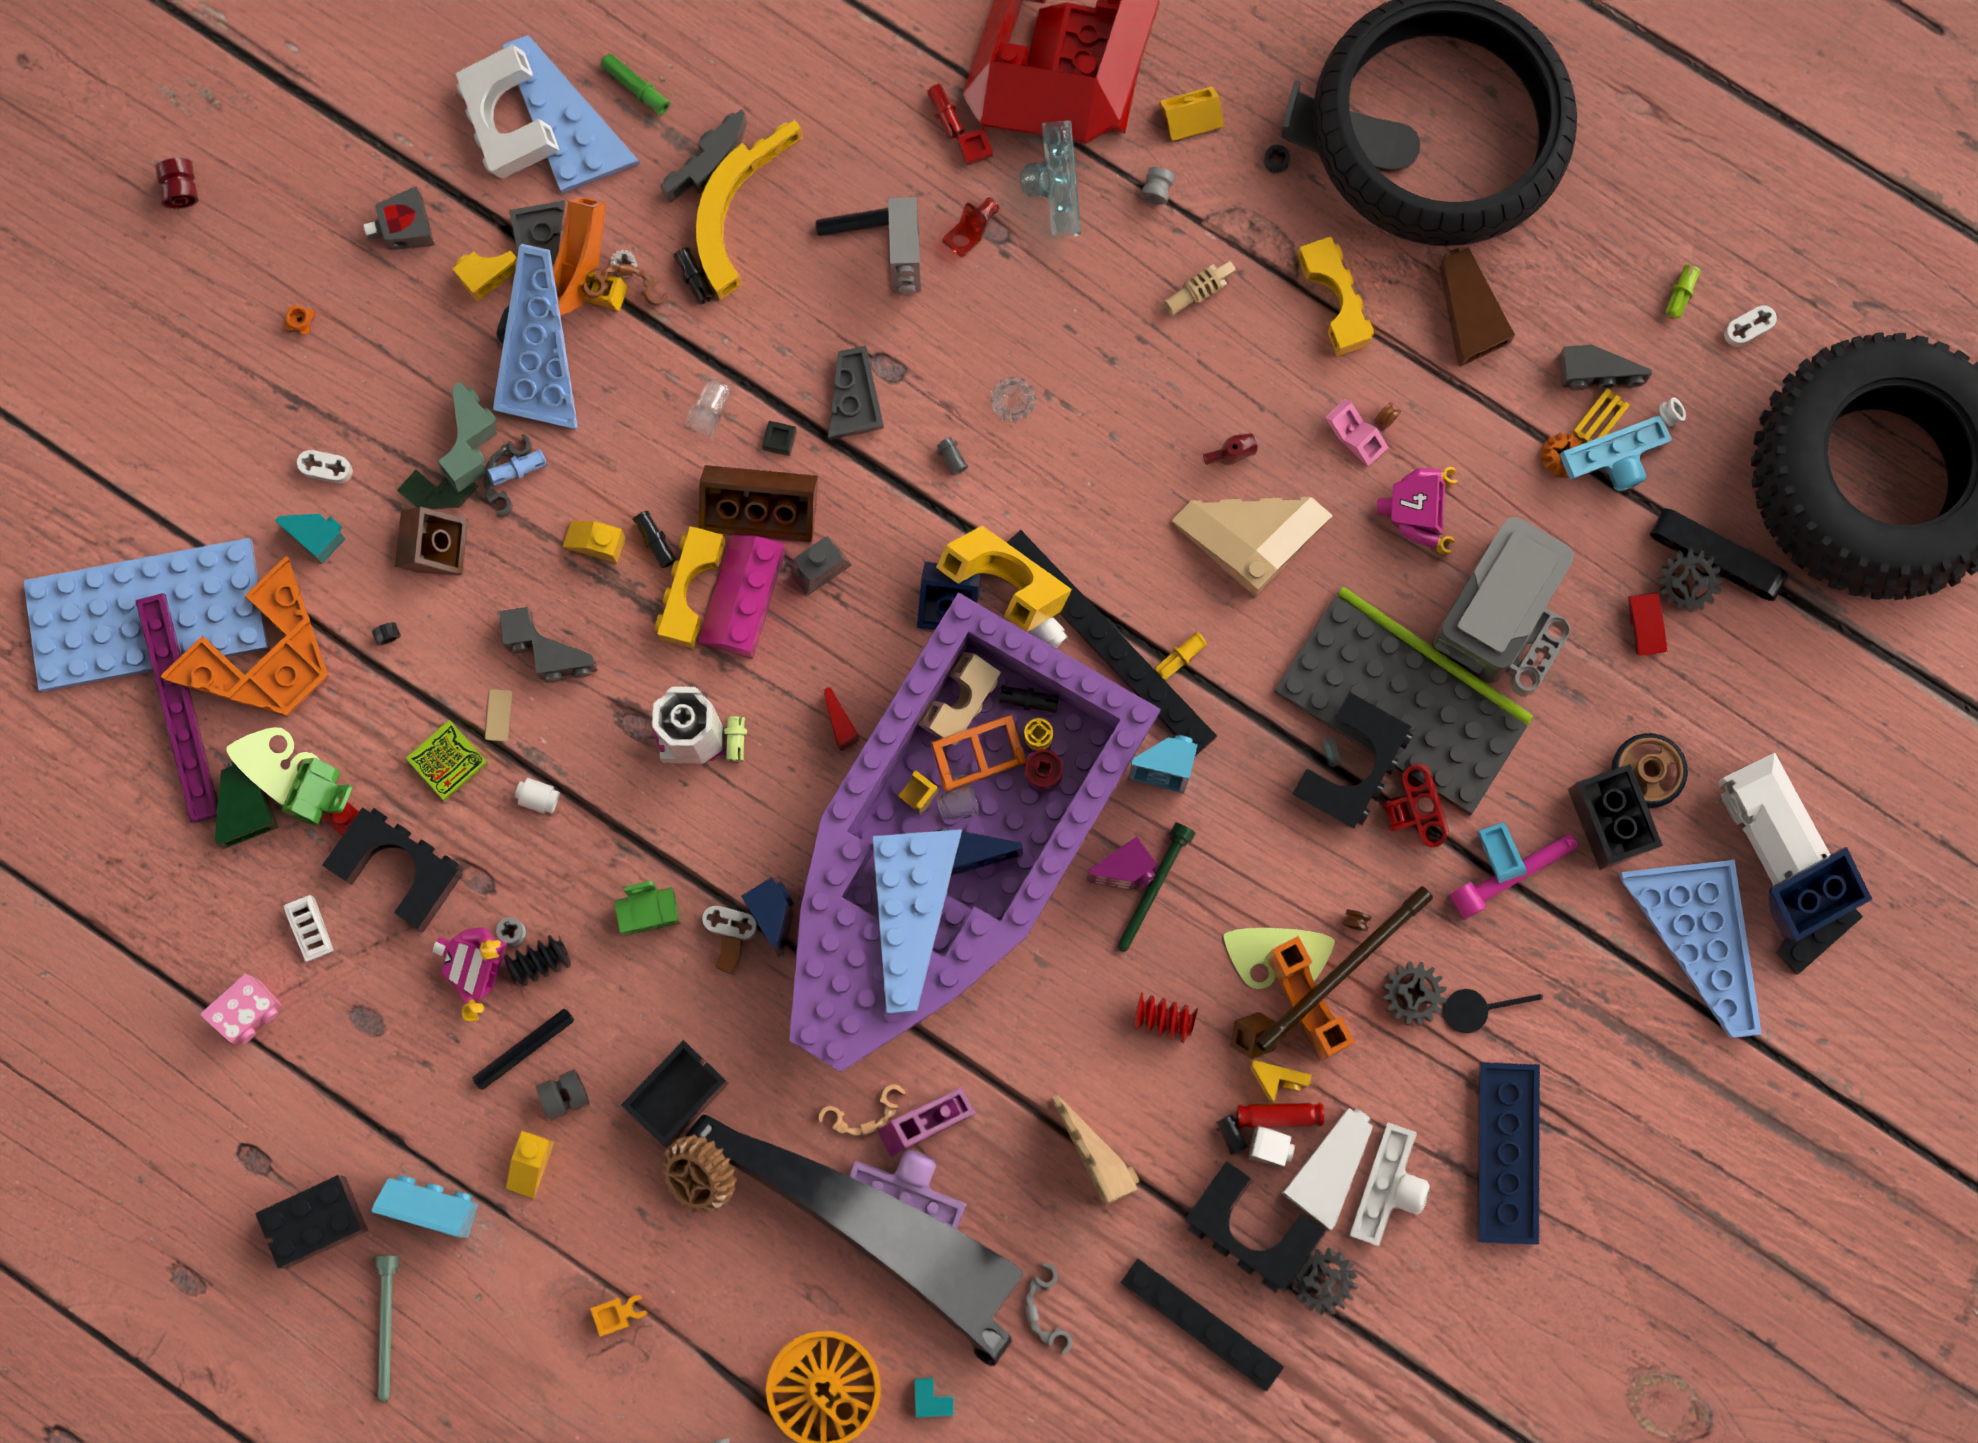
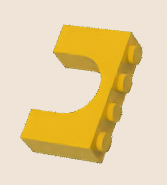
M980 526L947 544L936 566L938 570L958 584L980 573L992 574L1010 582L1018 589V592L1013 595L1004 617L1026 632L1060 613L1072 590L984 526Z

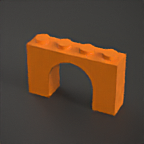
M1299 936L1272 949L1266 956L1292 1007L1316 986L1309 969L1312 960ZM1324 1000L1300 1020L1320 1061L1355 1043L1342 1017L1335 1018Z

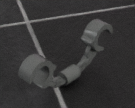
M522 434L526 442L524 450L516 451L512 442L509 441L508 444L501 447V450L493 454L485 468L484 486L487 489L486 497L489 499L490 504L493 505L499 500L507 502L503 510L495 513L497 517L503 518L508 516L513 509V504L505 491L497 493L494 489H491V481L487 469L497 467L498 464L496 462L502 455L513 454L514 457L519 458L530 454L532 443L524 434Z

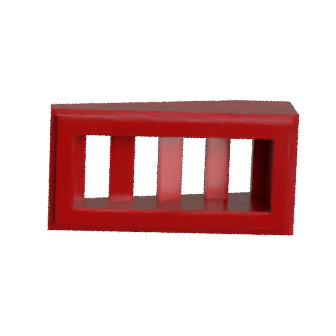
M828 686L823 689L835 740L839 750L842 751L858 742L859 735L831 687L829 688Z

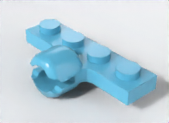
M1659 415L1565 450L1559 455L1570 480L1599 469H1604L1608 472L1615 490L1624 491L1639 485L1647 478L1640 461V454L1671 442L1672 439L1664 420Z

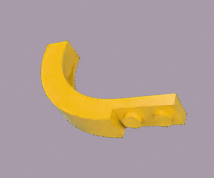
M795 119L789 124H781L774 134L767 139L758 140L750 151L744 143H741L724 158L706 184L697 212L696 241L705 276L719 301L742 286L740 275L731 264L724 247V221L730 202L740 186L753 173L803 139L801 127Z

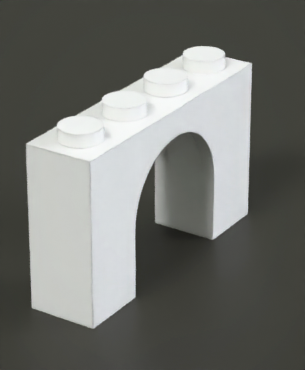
M512 44L456 73L459 82L457 89L461 97L465 99L467 105L466 115L474 125L476 131L474 138L483 151V164L489 173L504 179L559 152L551 126L540 119L510 133H499L495 127L493 113L500 96L507 90L533 77L525 52Z

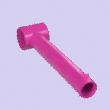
M1568 833L1552 844L1523 859L1527 874L1502 883H1498L1496 876H1493L1475 887L1470 882L1452 892L1449 896L1463 920H1466L1487 907L1484 903L1485 901L1578 849V844L1573 835Z

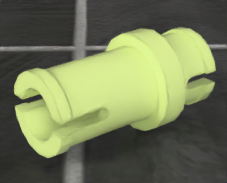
M727 717V728L724 729V735L727 736L726 761H744V736H747V729L744 728L745 717Z

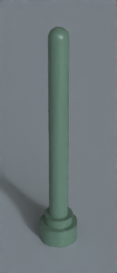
M375 1256V1268H378V1274H381L378 1399L381 1402H387L390 1398L393 1274H396V1268H399V1256Z

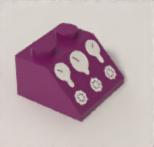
M1136 836L1089 869L1087 879L1090 883L1128 890L1138 886L1139 889H1142L1154 880L1153 877L1155 876L1157 864Z

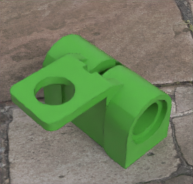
M317 758L303 759L281 812L307 824L318 826L323 813L332 814L343 811L353 787L348 784H336L341 774L337 768Z
M653 881L624 887V892L628 897L614 900L619 929L623 936L681 924L672 887L657 890Z

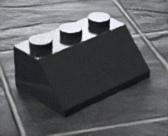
M1631 764L1579 781L1568 788L1600 870L1628 861L1663 846Z

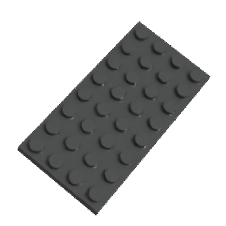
M1337 596L1331 602L1274 691V693L1375 756L1374 746L1365 734L1335 718L1350 692L1412 726L1409 732L1413 736L1406 749L1400 747L1395 755V758L1399 759L1395 769L1404 774L1406 769L1413 763L1420 762L1425 764L1431 771L1438 796L1470 816L1477 808L1527 728V725ZM1412 770L1409 774V777L1419 784L1425 780L1424 774L1419 770Z

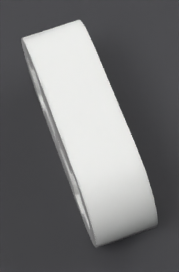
M1762 305L1736 318L1727 326L1724 332L1726 342L1733 347H1741L1766 334L1777 321L1775 311L1771 307ZM1759 315L1761 317L1766 316L1768 318L1766 325L1764 322H1761L1757 325H1754L1753 323L1757 320ZM1745 327L1748 329L1742 335V338L1739 335L1735 337L1732 334L1735 328L1738 331Z
M307 450L302 452L297 459L298 469L308 478L343 484L352 476L353 469L351 464L339 455ZM314 458L315 462L322 466H312L308 470L305 462H310ZM339 464H341L345 471L339 472L338 476H336L333 470L328 469V467L338 468Z
M711 906L705 910L702 917L703 924L707 930L715 934L747 941L752 939L757 933V922L748 913L721 906ZM716 912H720V917L728 920V924L717 923L716 927H712V922L708 918L709 916H714ZM744 919H747L752 929L751 931L746 930L744 935L740 934V929L732 926V923H743Z

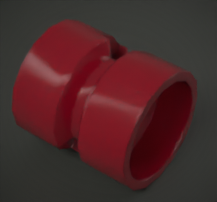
M170 158L157 163L156 172L158 183L161 185L160 197L162 206L170 209H182L195 205L199 200L196 184L193 182L195 176L192 161L185 158Z
M1041 749L1028 757L1025 764V778L1033 790L1042 793L1051 792L1062 781L1063 765L1056 753L1051 750Z

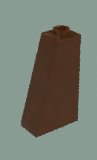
M1469 247L1461 251L1457 248L1445 254L1440 266V274L1457 361L1461 367L1511 344L1515 334Z

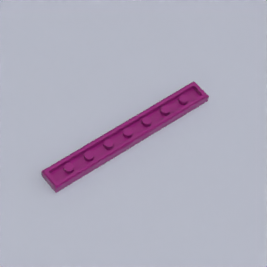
M161 593L135 600L190 823L217 817L218 801L190 689L165 681L160 677L181 656L166 594Z

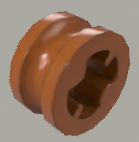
M1389 402L1376 416L1374 422L1381 423L1382 429L1386 430L1396 420L1401 410H1395L1393 403Z

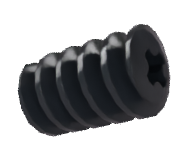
M549 935L547 946L540 940H537V950L535 951L529 944L526 945V955H523L516 949L514 960L508 954L504 955L507 969L516 986V981L524 987L527 986V976L533 982L538 981V971L544 977H548L549 967L555 972H560V962L566 968L571 967L569 954L560 935L559 941H556Z

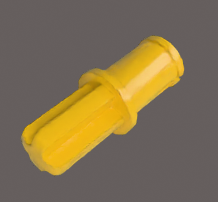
M1195 632L1182 645L1173 648V652L1155 667L1156 672L1164 680H1167L1183 665L1188 666L1190 664L1189 660L1208 646L1206 640L1198 632Z

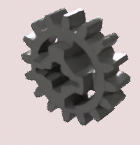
M1689 548L1688 555L1685 556L1679 550L1677 551L1676 560L1670 556L1667 558L1669 567H1661L1660 571L1666 576L1659 577L1658 583L1665 584L1666 586L1660 592L1661 594L1670 595L1667 599L1668 604L1673 601L1678 602L1677 610H1680L1683 605H1687L1689 612H1692L1693 605H1697L1700 610H1703L1704 601L1710 604L1714 602L1712 593L1720 594L1721 589L1715 586V584L1722 583L1723 577L1716 576L1715 574L1719 573L1721 568L1720 566L1712 567L1714 557L1712 556L1707 560L1704 559L1703 550L1700 551L1698 556L1694 555L1692 548ZM1685 563V568L1680 573L1672 574L1676 567ZM1696 563L1702 565L1708 573H1702L1696 567ZM1690 569L1692 570L1693 579L1697 580L1694 582L1691 592L1688 582L1685 581ZM1707 586H1709V588L1704 594H1702L1699 597H1696V593L1701 588H1707ZM1673 588H1679L1685 594V597L1679 595Z
M1410 961L1406 963V970L1400 965L1395 968L1397 976L1392 973L1387 975L1391 984H1384L1382 986V989L1388 991V994L1382 997V1001L1390 1002L1391 1005L1387 1007L1386 1011L1395 1010L1394 1020L1397 1021L1404 1017L1405 1025H1410L1413 1019L1417 1026H1421L1423 1018L1431 1022L1434 1020L1432 1012L1438 1015L1442 1012L1437 1005L1446 1003L1447 999L1441 997L1440 993L1445 992L1447 988L1444 986L1439 987L1438 982L1443 977L1437 976L1434 978L1432 974L1435 968L1431 967L1425 971L1423 962H1420L1417 968H1414ZM1412 975L1408 984H1398L1402 977ZM1424 979H1426L1430 983L1433 991L1428 990L1424 983ZM1416 985V991L1418 994H1421V997H1418L1412 1003V995L1408 991ZM1396 997L1401 998L1405 1005L1404 1009L1398 1004ZM1420 1004H1431L1426 1011L1416 1013Z
M1318 1248L1315 1249V1256L1309 1257L1300 1273L1295 1277L1298 1283L1293 1285L1292 1289L1296 1293H1300L1296 1298L1299 1302L1305 1303V1307L1309 1311L1315 1308L1319 1315H1323L1325 1308H1327L1328 1312L1335 1314V1306L1338 1305L1344 1310L1346 1306L1343 1301L1345 1299L1353 1301L1354 1297L1350 1294V1290L1358 1289V1285L1352 1282V1279L1357 1278L1358 1274L1354 1270H1350L1353 1267V1263L1349 1259L1344 1260L1345 1256L1340 1251L1334 1255V1251L1331 1248H1327L1325 1254ZM1328 1263L1339 1266L1341 1270H1331ZM1310 1293H1319L1322 1300L1313 1298Z

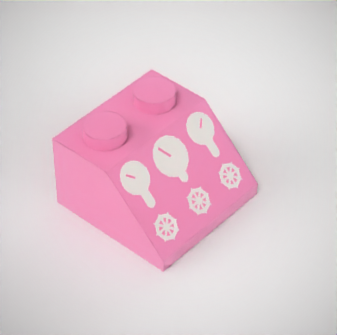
M245 973L200 1015L230 1043L239 1045L240 1043L246 1044L256 1035L255 1030L262 1023L268 1024L279 1014L277 1010L282 1004L259 979Z

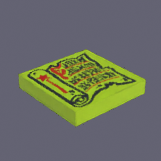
M450 720L406 757L409 763L444 801L449 799L488 764L484 757Z

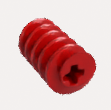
M1141 992L1134 1016L1135 1029L1139 1030L1143 1023H1145L1147 1033H1151L1156 1026L1158 1028V1036L1161 1037L1166 1030H1169V1038L1171 1040L1174 1039L1177 1033H1180L1181 1043H1184L1192 1034L1198 1008L1190 1015L1189 1006L1184 1005L1179 1012L1177 1002L1174 1001L1167 1008L1166 999L1162 998L1158 1005H1155V997L1153 995L1144 1002L1143 992Z

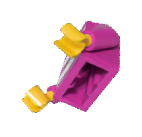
M1447 467L1441 472L1440 469L1417 468L1403 477L1401 482L1394 483L1392 498L1378 499V515H1391L1392 523L1399 529L1400 533L1415 543L1430 548L1436 547L1437 551L1442 555L1452 553V550L1444 548L1443 542L1454 543V538L1446 536L1440 539L1438 535H1443L1445 487L1450 488L1457 482V480L1448 479L1447 475H1454L1456 469L1454 467Z
M485 927L466 929L453 937L451 941L439 937L433 947V953L445 958L441 973L443 977L450 981L461 996L464 1004L462 1007V1017L465 1021L479 1020L477 1013L483 1012L484 1005L478 1003V1000H481L493 991L507 945L506 942L493 938Z

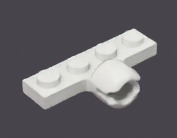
M1387 1123L1350 1237L1379 1246L1390 1212L1393 1209L1398 1208L1413 1214H1419L1424 1209L1430 1185L1426 1180L1406 1172V1164L1417 1134L1416 1132Z

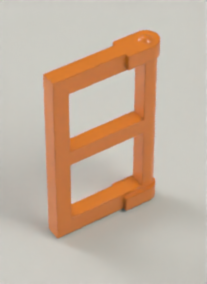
M1011 714L930 742L945 792L1026 764L1025 754ZM1004 725L1014 759L988 768L978 734ZM969 738L979 771L952 780L942 747Z

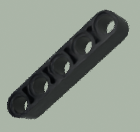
M1664 508L1650 532V536L1655 541L1675 552L1680 550L1684 556L1688 555L1689 548L1693 549L1696 556L1703 550L1704 559L1707 560L1712 556L1714 557L1712 567L1720 566L1721 571L1717 573L1718 575L1768 601H1775L1788 577L1787 572L1777 565L1672 509Z

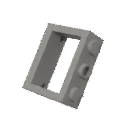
M917 197L888 198L890 267L893 292H901L902 295H912L915 291H921Z

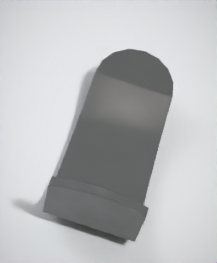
M1295 80L1282 126L1281 137L1291 143L1318 152L1313 122L1314 98L1299 92L1300 81ZM1350 111L1351 122L1358 142L1368 159L1377 169L1399 171L1409 167L1416 160L1420 152V139L1417 132L1410 126Z

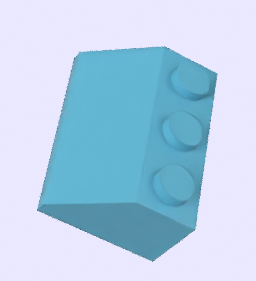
M1176 735L1175 739L1169 737L1133 758L1128 779L1185 793L1198 744L1192 743V739L1185 736Z
M399 1174L397 1180L387 1179L372 1207L371 1212L453 1236L468 1238L479 1203L471 1201L473 1195L455 1191L454 1196L443 1193L444 1187L427 1182L425 1188L414 1185L416 1179Z

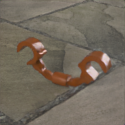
M619 263V265H611L606 270L601 269L594 274L592 279L599 285V291L597 292L591 291L586 283L581 285L584 295L589 298H597L608 288V285L605 284L607 273L618 271V275L633 276L634 273L643 278L646 288L641 292V295L644 296L647 303L658 306L668 296V293H665L660 299H654L650 294V290L659 282H656L651 275H647L642 269L634 268V265Z

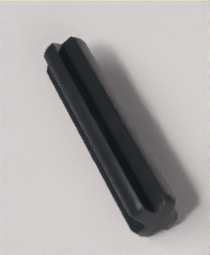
M888 208L817 219L815 222L817 234L823 236L889 225Z

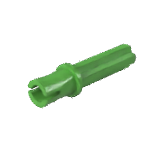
M609 53L602 58L601 67L635 94L637 101L647 104L659 116L666 113L671 102L654 89L652 83H646L613 54Z

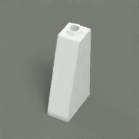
M1350 1108L1345 1110L1281 1193L1327 1231H1331L1337 1222L1373 1128L1368 1123L1370 1118L1358 1108H1355L1354 1111Z

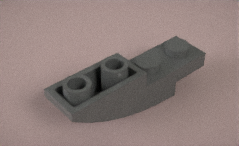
M742 109L736 114L731 113L726 116L722 124L714 131L709 130L704 133L698 142L701 154L699 156H692L687 160L682 169L678 172H671L665 177L661 187L664 196L670 203L692 186L699 194L703 192L719 164L731 151L740 145L747 126L746 116Z

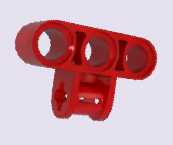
M1420 762L1413 763L1406 769L1402 777L1406 794L1386 800L1381 805L1383 808H1386L1391 823L1389 826L1390 831L1416 824L1423 843L1429 847H1439L1448 837V823L1429 767ZM1412 770L1421 771L1424 774V782L1421 784L1413 783L1409 777ZM1429 798L1433 802V810L1430 812L1422 811L1418 806L1419 799ZM1434 825L1438 826L1442 830V837L1440 839H1432L1427 834V828Z

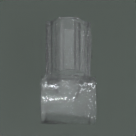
M708 378L697 404L693 405L688 412L684 428L712 439L718 429L721 419L720 414L731 392V388L719 380Z

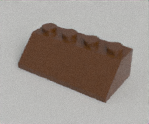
M705 465L699 482V529L714 533L812 542L817 504L818 476Z

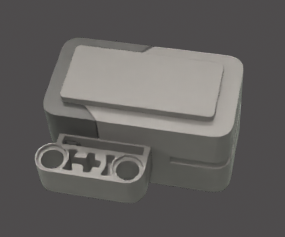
M1510 517L1506 519L1432 640V647L1483 682L1494 683L1506 673L1512 677L1510 683L1515 694L1519 696L1531 695L1542 682L1570 634L1569 623L1561 616L1547 609L1546 606L1573 562L1574 555L1571 548L1521 518ZM1548 628H1558L1561 632V638H1553L1549 634ZM1528 644H1532L1520 663L1519 657ZM1542 652L1544 654L1543 660L1535 668L1532 664L1535 662L1538 653ZM1519 676H1529L1533 685L1531 687L1523 686L1519 681Z

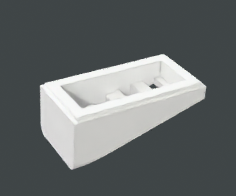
M308 895L283 905L306 962L334 952L317 902L313 896ZM309 907V912L296 916V911ZM311 918L314 919V923L300 927L299 923ZM318 929L319 934L307 939L304 938V934ZM320 940L324 943V945L312 950L308 949V945Z

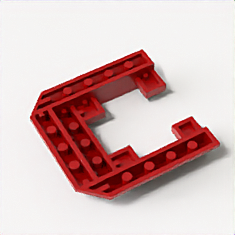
M994 0L962 94L981 126L1087 144L1121 124L1160 3L1159 0H1097L1095 5L1097 12L1116 15L1103 58L1079 55L1073 74L1025 66L1029 54L1027 46L1009 43L1023 0ZM1024 0L1043 4L1046 3V0Z

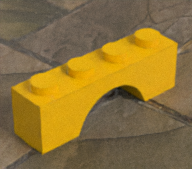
M1330 236L1301 246L1297 258L1307 282H1317L1329 287L1339 301L1340 313L1330 323L1327 331L1337 357L1368 347L1374 335V330L1370 320H1365L1362 310H1364L1360 295H1355L1352 289L1353 278L1350 270L1344 269L1341 261L1343 260V253L1339 244H1334Z
M690 526L688 534L684 533L682 535L679 550H682L680 561L675 560L671 572V577H674L671 588H666L663 603L666 604L663 615H658L655 624V631H658L657 634L661 641L694 649L701 620L687 605V590L697 575L707 570L718 569L725 545V539L722 534Z

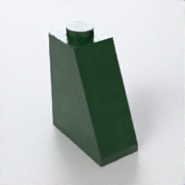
M233 761L228 764L229 767L221 770L215 842L216 845L223 849L278 828L266 793L251 781Z

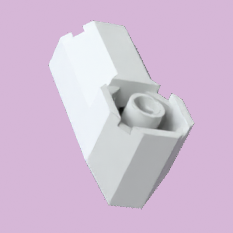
M671 687L661 699L659 698L653 703L652 728L659 738V745H665V752H660L662 763L703 764L723 750L724 727L714 706L696 687Z
M1775 753L1718 781L1719 788L1725 786L1726 792L1721 794L1724 805L1737 825L1743 822L1746 826L1742 830L1746 833L1773 885L1788 879L1830 855Z

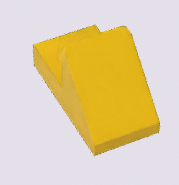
M1256 1060L1251 1062L1250 1069L1271 1104L1275 1101L1279 1082L1284 1083L1283 1088L1297 1092L1301 1091V1087H1309L1310 1074Z

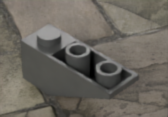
M1594 345L1564 346L1559 354L1562 388L1570 387L1571 390L1575 391L1584 390L1588 386L1599 385L1601 389L1613 388L1616 384L1638 387L1644 385L1652 375L1651 369Z

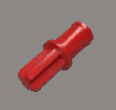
M941 84L931 86L927 93L936 110L935 116L941 120L948 138H957V132L962 135L965 130L955 113L956 107L953 104L951 105Z

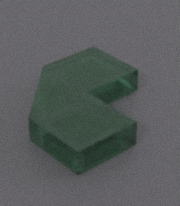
M415 470L397 491L415 507H424L431 510L460 508L478 488V485L473 482L458 493L447 478L436 487L419 471Z

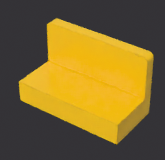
M1212 86L1159 101L1161 112L1167 120L1169 136L1172 141L1224 126L1220 97Z

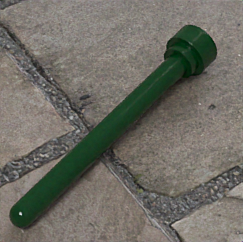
M1175 822L1170 831V834H1172L1170 840L1172 842L1155 872L1154 880L1150 882L1118 943V949L1122 952L1129 949L1181 848L1186 847L1187 843L1190 844L1196 834L1193 830L1180 823Z

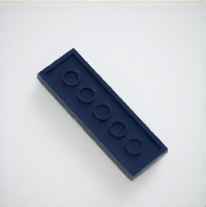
M1480 1062L1477 1243L1539 1245L1540 1065Z

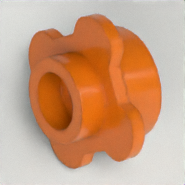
M297 305L290 306L286 314L284 328L289 332L295 330L299 331L302 335L309 334L311 332V321L316 316L314 310L311 308L305 309ZM302 318V321L297 322V319Z

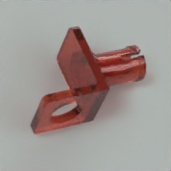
M990 197L986 198L977 208L968 202L964 207L960 222L943 237L942 242L958 256L964 257L983 239L989 219L999 212L998 203ZM959 234L963 235L968 239V244L966 246H958L954 243L953 237Z

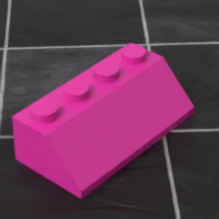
M731 535L698 644L753 659L786 551L783 543L758 536Z

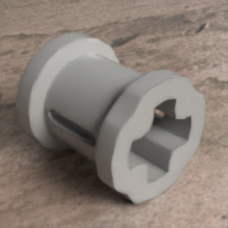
M513 917L503 918L499 921L496 928L498 938L513 947L522 944L527 935L525 926ZM511 925L517 929L514 931L515 937L513 938L505 935L509 932L508 927Z

